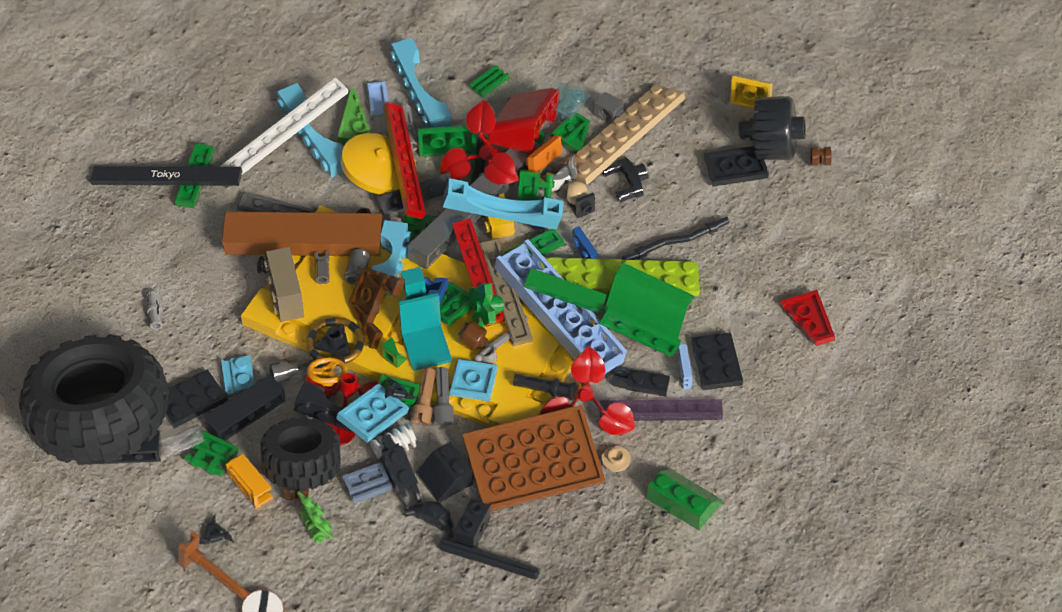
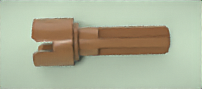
M424 369L418 403L413 405L410 420L413 424L418 425L421 417L424 426H430L433 408L430 406L436 375L435 369Z

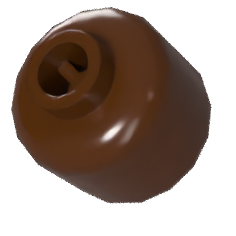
M474 321L465 322L457 334L459 336V343L471 351L477 350L478 347L482 349L488 341V338H486L487 330Z

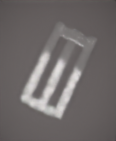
M196 424L162 440L161 443L164 454L168 459L205 440L200 425Z

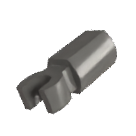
M318 251L314 254L316 282L318 284H327L329 282L328 262L330 257L328 251L325 252L326 255L324 257H319Z

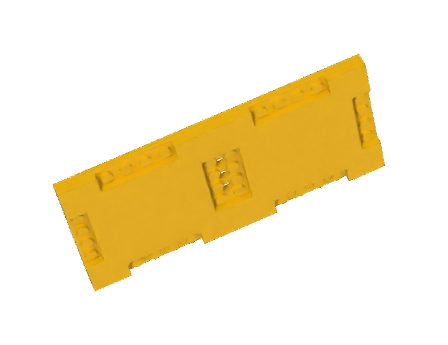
M320 205L315 213L339 212ZM381 242L380 257L370 256L367 268L372 269V266L382 264L390 258L391 254L381 247ZM442 254L431 266L424 269L407 259V256L406 259H402L403 271L420 267L423 276L434 282L435 278L442 277L448 278L449 283H454L468 293L469 288H472L464 262ZM292 255L302 294L304 317L281 322L279 314L275 315L273 299L271 300L269 291L271 287L267 284L265 289L260 288L242 313V325L305 352H308L306 337L309 330L322 320L334 317L345 318L354 322L362 329L361 322L356 320L349 305V299L355 285L347 283L344 277L350 256H329V282L327 284H318L316 282L315 256ZM404 284L399 296H385L381 302L379 313L373 322L383 333L377 349L369 348L367 344L369 341L368 337L364 336L363 350L356 359L346 364L348 370L377 382L380 381L381 375L421 385L424 369L416 371L412 369L401 335L399 302L405 299ZM520 297L525 317L528 316L527 323L533 342L513 346L511 339H509L496 349L497 361L489 363L498 365L490 402L450 396V388L457 360L475 361V356L485 349L484 346L482 349L478 347L477 350L471 351L459 343V336L457 334L465 322L469 323L472 321L473 308L450 327L441 322L452 362L429 367L435 370L438 367H446L448 369L449 404L454 407V414L487 428L538 416L546 403L554 398L550 393L513 386L516 373L551 381L559 379L560 382H564L571 371V365L574 361L572 356ZM505 321L484 327L487 330L486 338H488V344L493 343L508 332ZM339 325L322 328L316 334L313 344L324 337L329 328L338 327ZM344 326L351 353L357 343V337L348 327ZM391 337L394 339L397 351L407 358L398 368L385 360L382 354V345ZM316 350L319 354H321V355H322L323 357H325V358H326V357H330V358H340V357H344V356L335 355V354H331V353H327V352H323V351ZM436 375L430 404L434 406L437 405Z

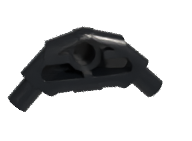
M425 501L413 505L411 508L404 509L405 517L415 515L417 519H421L440 530H444L446 538L454 536L451 513L442 504Z

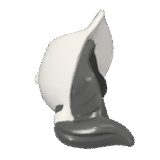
M571 155L566 164L560 163L553 167L546 166L540 171V180L546 179V173L554 174L553 181H555L552 192L559 190L565 182L576 179L575 155Z

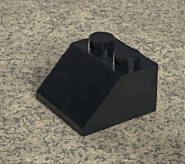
M451 441L432 451L416 471V475L438 503L473 485V470Z

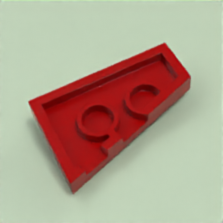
M818 290L779 301L780 306L816 346L835 341V335Z

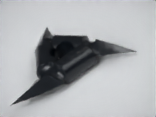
M387 377L391 384L385 389V399L389 396L402 400L404 398L418 399L407 394L408 391L401 384H398L397 381Z
M215 513L206 524L203 538L199 540V544H212L223 539L234 543L229 532L216 523ZM213 531L217 532V534L211 535Z

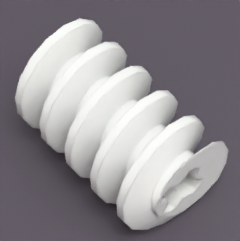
M406 423V427L400 425L398 430L394 428L391 430V433H384V436L390 434L394 444L399 443L400 446L403 445L406 451H409L408 444H411L413 448L416 447V438L408 423ZM381 435L377 436L376 440H370L371 449L377 459L382 456L381 449H384L381 441L383 436Z

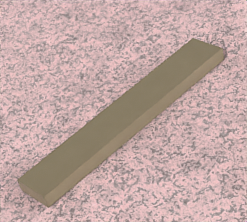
M499 238L481 242L480 247L496 294L501 296L504 301L503 315L513 346L533 342L518 294L494 268L497 257L504 256Z

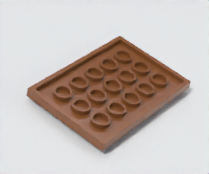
M582 405L462 434L480 500L490 505V512L605 483V477Z

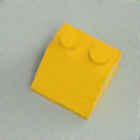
M734 75L731 84L730 104L754 109V105H757L754 103L757 97L772 96L773 83Z

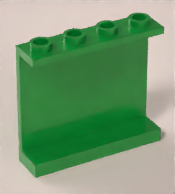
M622 262L614 276L599 324L672 357L680 346L681 340L678 337L687 307L693 300L694 295Z

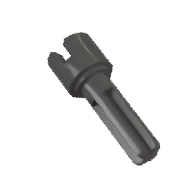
M311 359L292 364L286 361L272 363L269 365L270 375L277 383L290 381V378L294 375L307 373L308 366L315 360ZM321 364V365H318V366L315 367V368H322V367L327 366V365Z
M446 367L436 368L437 405L433 407L434 424L451 425L454 423V407L449 404L448 369Z

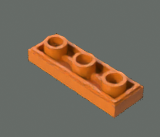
M553 136L527 157L526 166L528 170L540 172L562 154L561 136Z

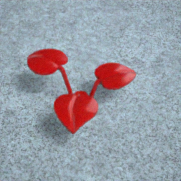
M483 100L474 106L466 117V125L469 131L479 133V137L485 143L480 148L479 155L466 157L465 151L462 148L449 150L441 162L440 171L442 175L450 173L451 179L462 180L470 172V163L467 160L482 158L490 163L485 168V175L492 183L505 185L519 180L512 157L507 153H499L498 148L491 146V142H488L483 136V133L491 134L496 123L493 109L487 101Z
M587 346L571 365V374L579 382L576 386L577 394L574 396L572 403L569 405L566 397L557 396L549 400L540 413L542 415L574 407L578 399L583 402L592 400L604 414L599 419V425L606 433L623 435L635 428L633 413L626 404L614 402L605 411L593 395L590 382H601L605 376L606 369L600 355L590 346Z
M345 373L341 376V381L336 382L332 386H323L312 381L306 375L307 382L324 388L327 399L331 394L336 395L340 389L344 396L343 407L345 408L347 407L348 397L353 396L356 390L361 397L379 384V382H369L362 385L360 389V383H357L356 375ZM328 424L338 434L340 445L348 444L356 435Z

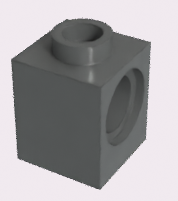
M604 92L594 103V116L610 124L624 113L623 100L607 92Z

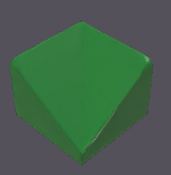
M392 337L382 345L383 358L393 366L398 368L407 360L405 356L397 351Z

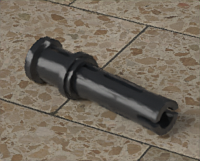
M516 373L513 380V386L550 393L552 397L564 396L573 401L576 392V383L560 382L559 379L551 381Z

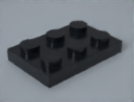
M749 146L704 153V160L712 187L768 179L769 172L765 160H757L755 158L754 150L759 149Z
M731 332L691 338L703 390L743 385V377Z
M206 369L168 389L169 403L165 416L175 429L222 405L228 399L209 370Z

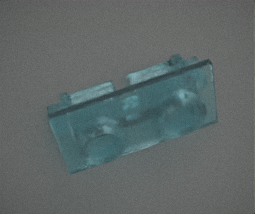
M574 86L555 110L559 113V120L561 122H564L566 119L572 120L591 95Z

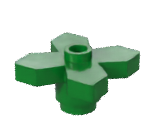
M491 283L469 288V299L473 307L472 321L482 327L495 324L496 315L504 310L503 298L493 295Z

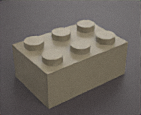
M290 247L267 251V260H264L267 284L271 287L269 291L271 300L273 299L275 315L279 314L281 322L303 318L302 294Z

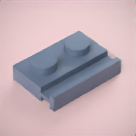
M381 462L342 476L353 504L393 490Z

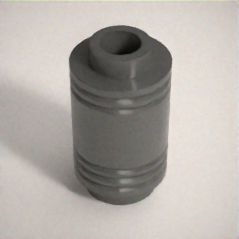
M361 248L352 250L344 273L347 283L355 285L362 267L367 268L370 255L366 250Z

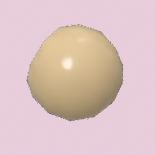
M573 181L568 184L567 201L573 205H576V199L589 194L588 188L583 182Z

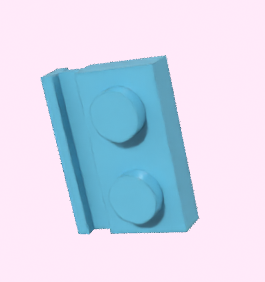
M250 356L230 358L228 361L221 360L227 397L230 394L238 395L242 390L254 385Z

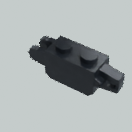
M390 434L382 437L381 441L384 449H381V460L396 495H400L406 508L410 506V500L406 491L411 490L414 499L418 503L422 502V496L417 487L418 481L403 445L400 446L399 443L394 444Z

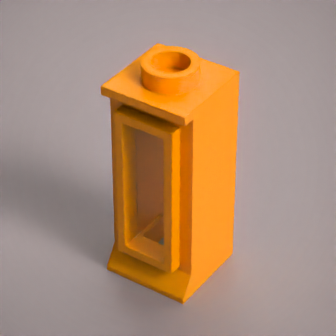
M244 454L231 459L226 464L228 477L234 481L250 502H254L255 509L273 499L271 493L268 492L271 490V486Z

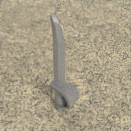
M509 331L493 343H486L485 349L475 356V361L495 363L497 361L496 349L511 339Z

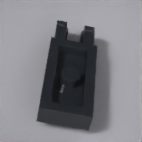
M626 367L614 368L613 373L616 376L611 380V384L614 387L667 396L670 376L629 370Z

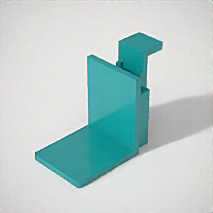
M420 267L402 271L401 276L405 280V299L399 302L401 335L412 369L416 371L452 362L441 327L439 294H426L425 279Z

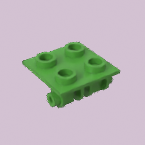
M300 491L297 492L304 504L300 509V515L312 539L317 543L323 542L326 536L333 539L330 532L332 527L323 518L322 514H324L321 506L318 503L314 504L310 496H304Z

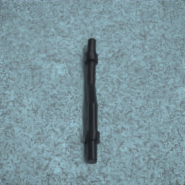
M726 216L715 222L710 221L704 227L689 234L661 238L646 246H639L633 252L622 256V260L641 259L646 257L647 253L665 245L690 242L705 234H712L717 232L718 228L729 224V218Z

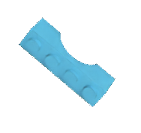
M384 221L381 232V247L387 250L391 256L386 262L372 266V269L396 277L403 271L402 259H406L407 256L406 243H409L411 240L408 223ZM387 291L386 296H391V297H393V296Z

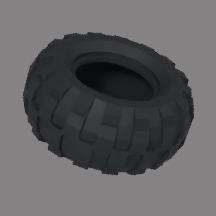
M96 334L84 336V339L77 341L69 340L61 343L60 347L56 350H48L41 355L38 364L31 365L26 373L27 376L24 379L23 388L19 396V408L25 430L30 435L32 441L46 454H51L57 460L65 463L75 460L79 462V465H92L95 461L104 460L105 463L118 460L117 457L125 453L130 455L141 449L140 444L143 441H151L157 434V429L162 425L169 403V390L163 368L153 354L151 355L140 343L132 339L125 341L118 335L109 334L106 337H97ZM102 393H117L99 402L72 405L88 396Z

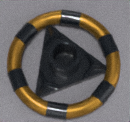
M334 317L318 322L309 330L306 337V348L314 360L325 358L316 351L319 350L344 356L336 359L347 364L361 354L365 339L361 328L357 324L345 318ZM339 325L338 327L329 328L326 335L313 344L316 334L322 328ZM344 326L348 327L357 337V343L351 353Z

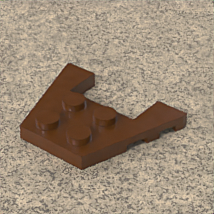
M362 267L349 299V305L356 320L360 321L363 326L361 330L363 335L368 337L369 341L367 344L369 348L377 349L383 333L373 323L374 319L379 313V307L387 291L392 296H399L405 280L374 269Z

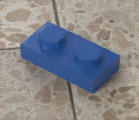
M580 226L572 229L571 243L575 249L579 250L581 258L598 259L597 251Z

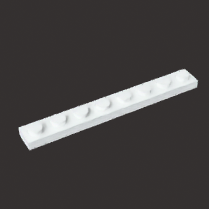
M335 77L220 167H242V174L346 95L348 93L347 88Z

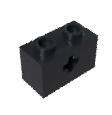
M470 499L454 530L455 542L474 548L477 547L491 519L489 504Z

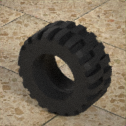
M296 417L290 418L288 421L282 420L278 425L274 424L265 432L260 442L263 474L271 483L276 484L280 488L286 487L292 491L294 489H300V491H306L308 488H311V490L316 489L319 485L327 484L328 480L331 481L339 472L341 464L340 438L336 431L324 421L319 422L318 419H308L307 417H301V419H296Z

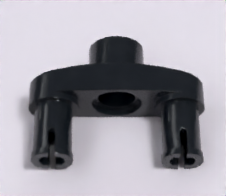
M623 155L602 171L604 177L620 171L623 172L630 187L615 192L619 203L644 196L641 181L648 179L649 175L643 163L634 166Z

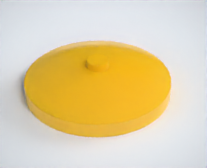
M365 133L351 138L345 144L340 162L343 172L350 181L358 187L375 194L385 195L400 189L389 136Z

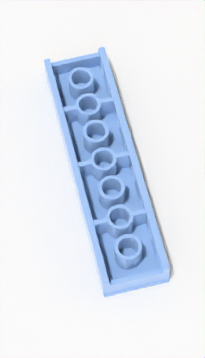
M528 239L525 240L523 245L502 257H497L494 266L495 270L516 291L523 302L574 360L587 346H590L602 358L606 369L605 374L625 361L624 358L627 350L605 326L599 324L600 320L592 311L581 308V312L576 305L524 287L531 268L563 279Z

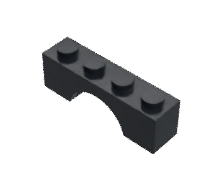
M304 381L296 397L293 411L354 433L336 419L337 414L345 407L331 403L325 396L323 387Z

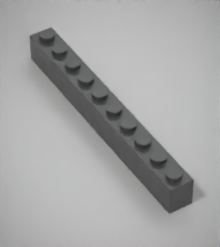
M534 142L535 152L541 145ZM509 148L503 153H507L512 157L518 179H520V171L522 169L528 170L526 159L531 154ZM484 172L469 186L482 193L498 197L500 194H505L516 182L505 185L495 184L487 179ZM445 208L438 217L432 220L427 228H423L420 234L408 243L407 259L427 269L457 240L452 223L471 218L474 224L482 215Z

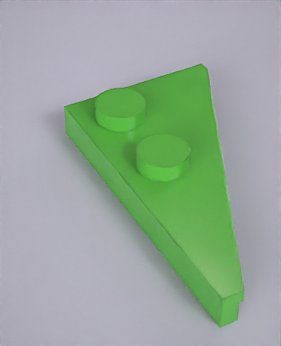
M354 88L350 90L338 134V142L347 143L357 135L370 133L363 108L360 106L359 97Z

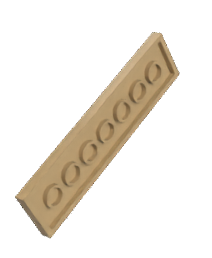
M658 84L654 85L575 154L574 162L577 168V177L574 181H580L588 185L685 99L684 92Z

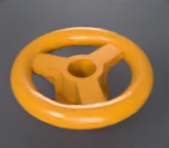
M330 357L317 359L307 368L308 377L323 386L334 385L336 382L341 381L343 374L348 372L347 366L343 361ZM329 363L322 368H315L318 365ZM336 365L342 370L339 375L334 373Z

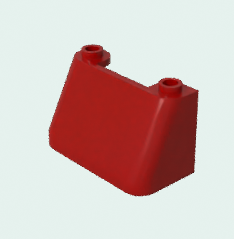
M546 88L513 94L512 97L508 98L507 104L495 119L496 123L493 132L487 134L489 135V142L532 154L535 150L534 139L539 138V131L544 122H554L556 119L559 90Z

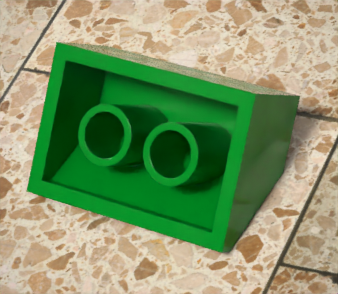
M466 124L418 127L420 157L445 155L453 148H462L465 154L476 152V133L470 132Z
M672 469L660 471L649 483L647 490V500L697 530L702 528L723 502L719 497Z

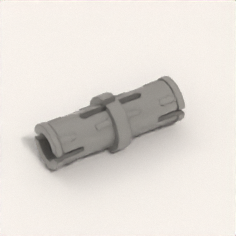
M151 291L147 294V314L150 318V328L159 330L163 327L161 317L163 308L160 305L159 292Z

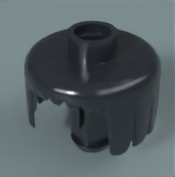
M790 96L757 97L754 101L757 104L754 105V110L758 111V113H754L753 118H750L749 121H745V118L739 121L740 139L750 138V141L761 140L753 142V147L759 149L754 150L757 160L793 159L796 153L797 139H805L806 136L805 116H796L795 103Z

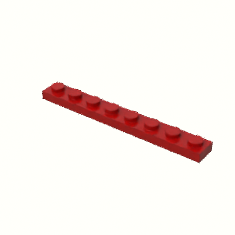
M386 101L383 110L405 215L423 219L426 213L403 106Z

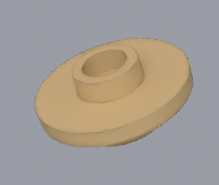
M609 447L602 454V463L610 471L620 472L627 469L630 465V453L623 447Z

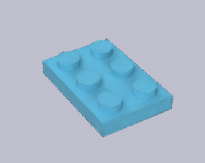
M377 384L337 414L336 419L368 443L407 414L409 407L397 398L389 396L385 399V388Z

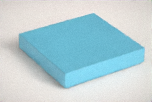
M458 359L450 388V396L490 402L498 365Z

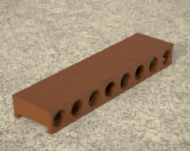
M226 212L222 244L224 245L225 255H267V251L290 247L291 254L294 256H314L316 251H318V256H325L326 251L329 252V256H350L352 250L361 248L366 250L370 256L380 257L382 214Z

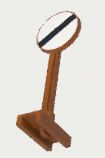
M194 531L190 533V543L187 546L182 542L178 545V564L184 569L191 562L203 567L243 600L241 612H284L283 602L277 594L270 590L262 589L249 593L205 558L204 554L199 551V535Z

